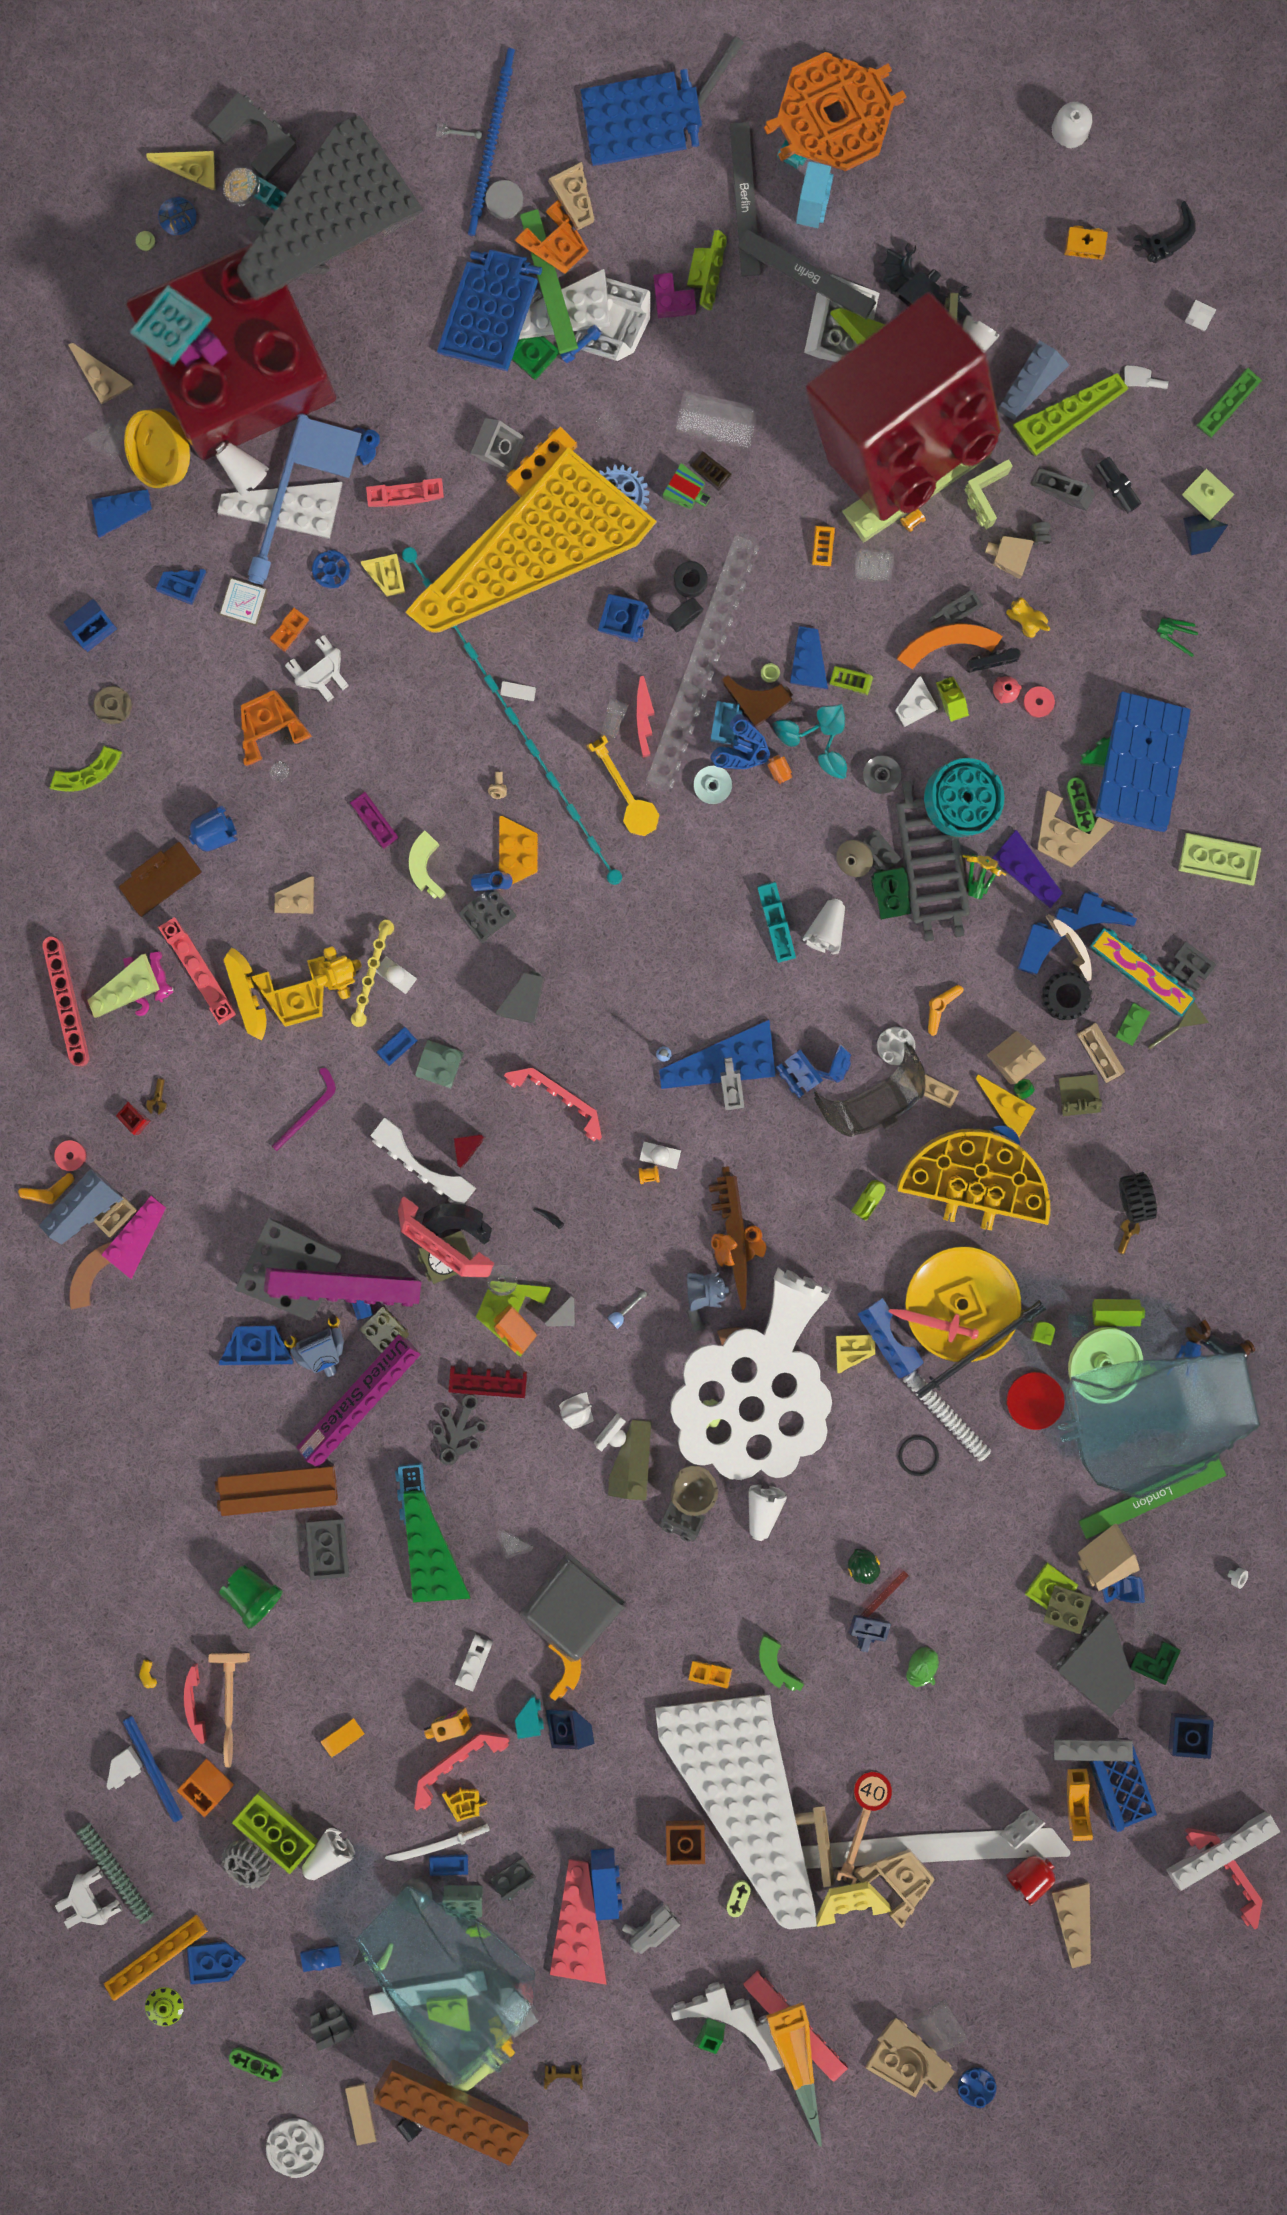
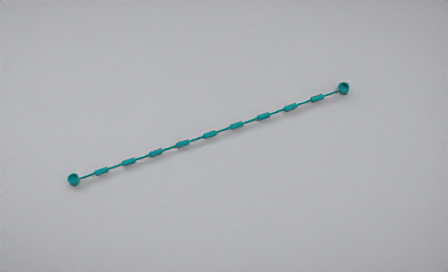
M412 547L405 548L402 551L403 560L406 563H413L424 579L422 582L427 589L432 582L424 576L415 562L418 557L416 550ZM458 625L451 627L452 629L455 628L465 645L463 647L472 661L475 660L485 675L484 680L491 691L497 694L506 708L504 711L512 724H516L526 740L525 744L529 751L541 763L547 773L545 776L550 784L562 796L571 817L583 829L588 837L586 840L595 854L598 853L609 870L607 874L608 882L612 885H618L622 881L621 872L616 869L611 870L600 852L602 849L593 836L590 837L580 821L581 816L572 803L569 804L559 788L561 786L553 772L548 771L539 756V750L532 739L527 738L518 723L520 722L512 708L506 705L498 692L497 684L490 674L487 675L477 658L479 656L470 642H466L457 628Z

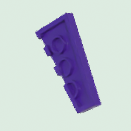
M1015 830L992 859L996 860L998 866L1047 907L1051 908L1063 893L1018 831Z

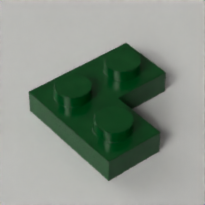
M1162 1641L1155 1658L1136 1651L1129 1669L1166 1685L1181 1649Z

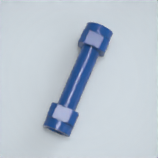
M596 325L590 327L587 330L588 333L577 342L578 349L560 354L567 364L576 358L575 354L591 340L596 341L600 337L602 332Z

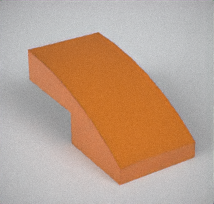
M293 608L282 621V625L270 637V641L285 652L306 626L309 618L296 608Z

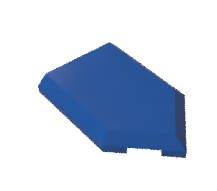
M227 1942L189 1945L187 1947L190 1985L229 1981L245 1962L246 1958Z

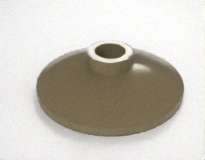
M848 840L837 851V863L840 869L848 876L861 877L872 868L873 855L865 843L859 840Z

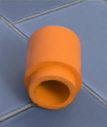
M778 754L769 759L770 763L767 766L775 781L777 780L781 784L793 778L791 775L792 771L784 756L780 757Z

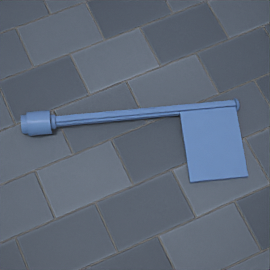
M303 413L297 415V424L260 554L252 558L249 568L248 580L250 582L263 585L264 581L267 580L271 566L267 556L293 464L296 463L350 478L361 433L308 419V416Z

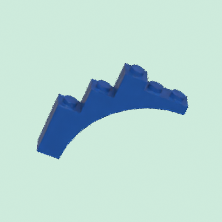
M1091 891L1082 894L1076 914L1073 913V909L1067 907L1057 909L1055 914L1057 919L1065 923L1073 931L1088 925L1101 923L1133 927L1137 918L1132 917L1133 914L1130 912L1122 911V913L1114 911L1115 908L1109 905L1102 907L1103 899L1099 898V894ZM1037 922V925H1031L1017 969L1036 975L1047 954L1066 935L1061 937L1054 932L1052 926L1051 929H1047L1048 925Z

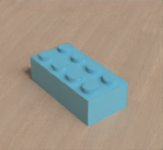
M808 161L796 224L818 228L819 223L824 222L834 175L830 173L831 166Z

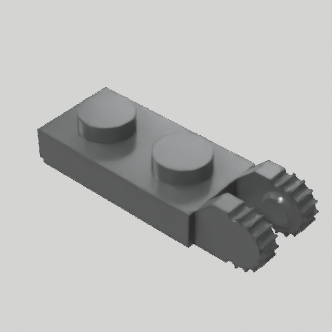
M971 590L940 609V612L930 617L928 621L932 623L943 616L946 622L937 627L957 623L980 609L983 605L974 590Z

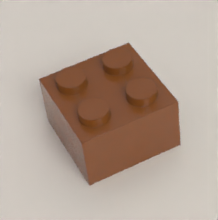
M704 1820L666 1821L667 1865L705 1864Z

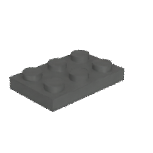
M345 1518L306 1522L310 1580L349 1577Z

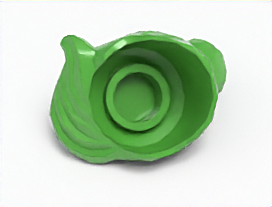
M921 1647L911 1656L906 1672L907 1681L910 1685L920 1687L928 1683L935 1684L933 1676L938 1669L939 1660L937 1653L933 1649Z

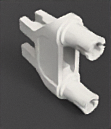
M323 635L320 638L324 645L319 639L316 640L315 644L325 654V658L307 672L302 670L295 659L290 660L294 668H292L289 662L285 667L295 678L294 683L297 686L319 690L329 702L334 697L325 684L334 679L342 690L346 689L349 685L339 674L341 651L334 648L326 636Z
M99 1866L85 1874H77L69 1896L58 1901L55 1905L58 1912L71 1905L76 1911L75 1914L64 1921L67 1928L79 1922L103 1925L107 1923L109 1917L122 1911V1906H118V1900L104 1908L100 1907L90 1890L89 1884L103 1878L102 1871L99 1872L101 1870Z

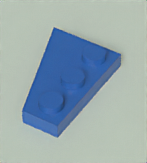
M148 489L91 499L99 538L152 510Z
M799 626L790 684L828 690L818 629Z

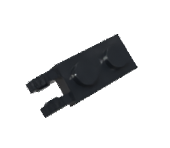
M1009 648L1006 653L1002 654L994 652L984 658L981 656L972 657L966 665L967 671L971 673L1015 663L1019 660L1021 652L1017 648Z

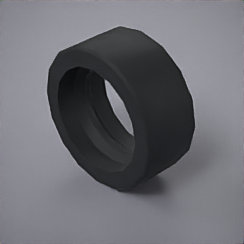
M692 597L671 613L666 621L675 632H679L694 621L702 613L703 608Z

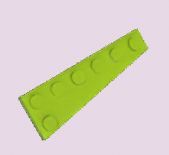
M1116 373L1053 406L1045 408V410L1037 414H1033L1015 423L1013 428L1034 457H1036L1129 388L1119 374Z

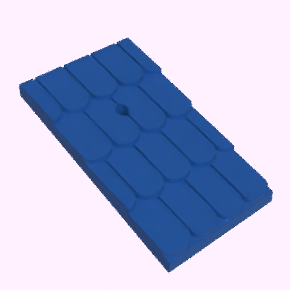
M1123 691L1119 694L1095 816L1159 832L1167 830L1191 709L1150 698L1147 699L1146 697Z

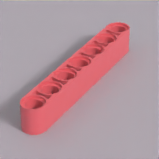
M47 937L43 941V951L68 1057L73 1065L84 1066L89 1061V1053L63 943L58 938ZM52 941L57 943V948L54 951L49 949V944ZM59 959L62 965L56 970L53 964L55 960ZM64 978L66 981V985L63 988L58 987V980ZM64 997L70 998V1004L67 1007H64L62 1004ZM70 1015L75 1018V1022L71 1026L66 1022L67 1017ZM73 1034H77L79 1036V1041L77 1044H73L71 1042V1036ZM81 1052L83 1054V1061L77 1063L75 1056Z
M757 1970L743 1983L748 1992L769 2014L790 2007L786 2003L787 2000L773 1989L774 1986L759 1974L761 1973ZM809 2025L812 2060L834 2082L848 2069V2066L845 2062L842 2063L839 2060V2056L832 2048L829 2049L825 2045L826 2042L819 2034L816 2035L812 2031L813 2028Z

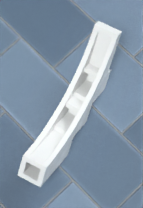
M719 1982L710 1984L705 1989L707 1997L697 1996L692 1999V2002L685 2003L681 2001L674 2004V2007L671 2008L673 2021L688 2017H705L720 2020L734 2026L757 2045L765 2057L770 2071L785 2067L770 2034L766 2015L760 2017L759 2021L756 2022L749 2000L738 1999L733 2002V2005H730L724 1983L719 1984Z

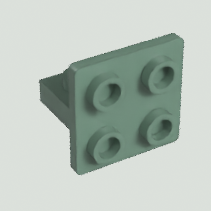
M444 1885V1917L449 1919H457L459 1917L477 1919L482 1917L483 1886Z

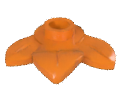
M748 1226L744 1230L746 1262L752 1260L755 1254L759 1257H764L767 1250L766 1243L762 1240L760 1228ZM751 1232L756 1233V1237L754 1239L750 1238Z
M714 1234L711 1245L715 1250L717 1263L721 1267L724 1264L726 1266H733L734 1261L730 1251L737 1247V1243L729 1235Z

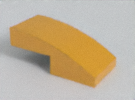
M692 1661L688 1680L705 1685L711 1684L728 1688L732 1669Z
M352 1718L338 1730H335L320 1741V1743L332 1758L363 1736L364 1732L355 1719Z

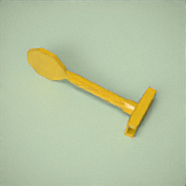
M601 735L599 737L600 740L594 741L593 745L588 743L586 746L590 752L595 751L597 756L601 757L628 803L623 818L630 833L646 836L656 830L659 813L653 803L634 799L608 755V750L605 746L608 743L605 735Z

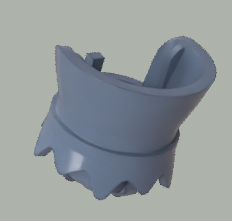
M719 1272L707 1275L687 1273L690 1312L705 1306L721 1307V1304L718 1303L725 1300V1293H729V1289L722 1278L716 1277L719 1275Z

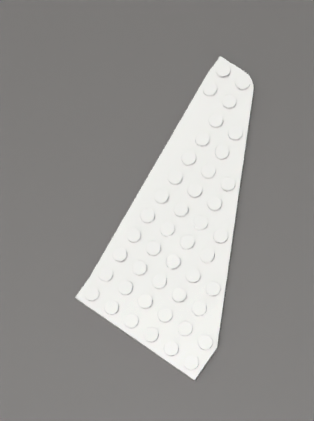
M770 1694L655 1707L658 1737L661 1744L777 1923L787 1929L817 1926L812 1892L773 1720Z

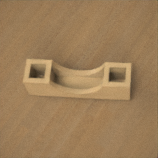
M895 2018L890 2021L877 2038L890 2052L898 2049H907L913 2052L921 2062V2080L935 2093L944 2088L955 2072L946 2060L939 2058L936 2055V2051L932 2047L926 2046L922 2042L921 2037L916 2033H912L907 2028L906 2023L900 2019Z

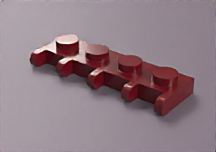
M451 1365L449 1393L525 1399L527 1371H523V1378H511L510 1370H506V1377L491 1376V1368H487L486 1375L471 1374L472 1367H468L467 1374L454 1373L455 1366Z

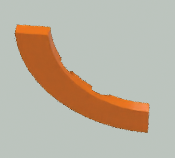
M968 623L947 624L926 631L923 635L911 641L896 659L913 670L922 658L940 647L965 643L977 645L992 652L1003 636L984 626Z

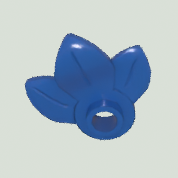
M355 428L352 431L362 434L356 456H360L361 462L365 466L376 456V447L380 443V436L371 429L365 431L362 428ZM369 436H372L371 442H368Z

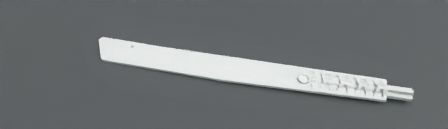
M1040 1828L1017 1849L1013 1846L1011 1847L1007 1840L1001 1836L1004 1830L916 1834L861 1840L853 1866L868 1865L907 1849H910L921 1862L1028 1858L1034 1855L1039 1857H1068L1070 1850L1052 1828ZM852 1841L830 1843L833 1867H842L843 1863L846 1862ZM818 1844L801 1846L806 1869L821 1868Z

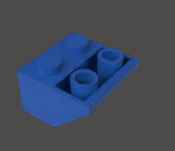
M94 598L63 621L71 634L87 652L117 630V627Z

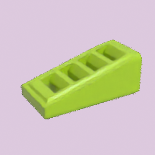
M834 666L830 685L868 695L873 677L870 674ZM843 672L841 682L839 683L837 682L839 673ZM847 674H850L848 685L844 684ZM857 676L856 686H852L854 678ZM862 678H864V679H865L864 686H863V688H860V685H861V682H862Z

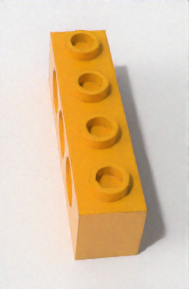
M561 426L557 430L553 429L548 434V439L544 443L540 442L534 448L535 452L530 457L527 455L520 462L521 466L517 470H511L506 476L507 485L520 498L554 465L568 447L572 451L577 447V442ZM556 445L559 447V450L552 453L549 451V447ZM542 458L546 462L543 466H537L535 464L536 460ZM524 472L532 474L531 478L527 480L521 476Z

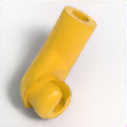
M146 1659L143 1660L139 1677L145 1688H154L157 1680L150 1675L153 1662Z

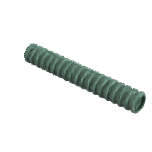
M85 1824L76 1834L81 1836V1840H84L83 1844L88 1846V1850H91L90 1854L95 1856V1860H98L97 1864L101 1865L102 1870H105L104 1874H107V1878L112 1880L111 1884H115L114 1888L119 1890L118 1894H122L121 1898L126 1900L125 1904H129L128 1908L133 1910L132 1914H136L135 1918L140 1920L139 1924L147 1922L153 1917L154 1912H151V1908L146 1906L147 1902H144V1898L139 1896L140 1892H137V1888L132 1886L133 1882H130V1878L125 1876L126 1872H123V1868L119 1867V1862L116 1863V1858L112 1857V1852L109 1853V1848L105 1847V1842H101L102 1838H99V1834L94 1832L95 1828L91 1827L92 1824Z

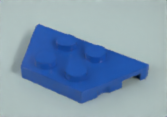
M236 1326L219 1361V1365L294 1364V1360L284 1345V1341L276 1326Z

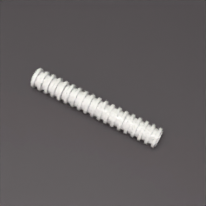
M916 1370L903 1378V1382H907V1386L911 1387V1390L915 1392L928 1384L924 1382V1378H920V1374H916ZM930 1391L924 1397L919 1398L924 1400L923 1403L927 1404L929 1409H932L933 1414L936 1413L937 1418H941L940 1421L949 1427V1431H953V1435H957L956 1438L960 1439L962 1444H965V1448H969V1452L974 1453L973 1456L977 1457L978 1461H983L991 1453V1449H987V1445L982 1444L983 1441L978 1439V1435H974L975 1432L970 1431L969 1426L966 1427V1423L957 1417V1413H953V1409H949L950 1406L946 1405L944 1400H941V1396H937L936 1391Z

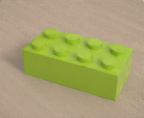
M261 1789L232 1822L233 1825L289 1874L306 1857L318 1841L317 1838Z

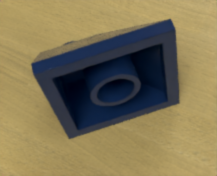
M546 1710L552 1748L578 1750L595 1744L592 1725L575 1710Z

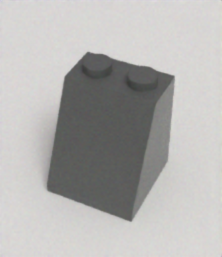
M529 971V974L524 973L498 1008L496 1015L535 1024L545 978L541 977L542 974L536 971Z

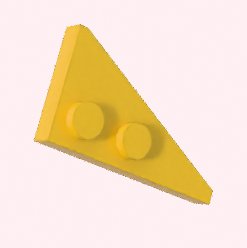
M977 1075V1082L1005 1125L1013 1129L1018 1137H1020L1036 1108L984 1077Z

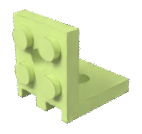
M1009 459L969 480V484L964 489L969 497L967 499L968 505L972 510H976L978 514L976 519L981 527L984 526L985 529L992 527L997 517L981 489L1009 474L1012 468Z

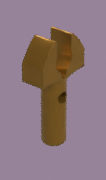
M162 1078L157 1079L154 1098L147 1100L146 1107L151 1114L153 1112V1105L156 1102L159 1105L158 1115L166 1110L167 1103H164L162 1100L165 1082Z
M1129 1219L1121 1223L1120 1228L1123 1230L1124 1235L1119 1245L1118 1253L1125 1254L1131 1236L1134 1234L1139 1235L1141 1230L1139 1223H1135L1134 1228L1130 1232L1128 1228Z

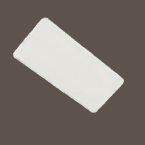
M502 682L501 695L534 701L535 687Z

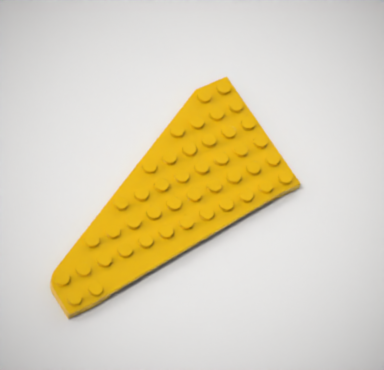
M568 447L554 465L431 584L405 613L425 630L432 633L442 632L636 547L657 521Z

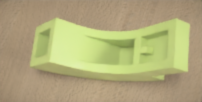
M424 831L416 839L410 851V874L414 883L421 891L429 887L427 892L433 898L438 896L442 899L446 893L427 873V861L440 845Z

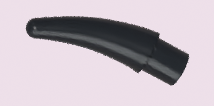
M533 1209L534 1212L546 1218L558 1229L564 1226V1223L556 1215L542 1209Z

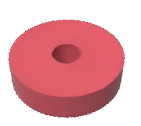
M1034 687L1024 697V708L1033 717H1045L1054 708V695L1045 687ZM1036 699H1041L1042 705H1037Z
M64 1141L55 1150V1161L61 1169L75 1171L85 1163L86 1151L77 1141ZM69 1152H72L74 1155L72 1159L67 1157Z

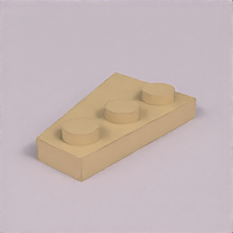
M582 162L549 178L548 182L576 230L578 231L593 223L594 215L590 197L588 196Z

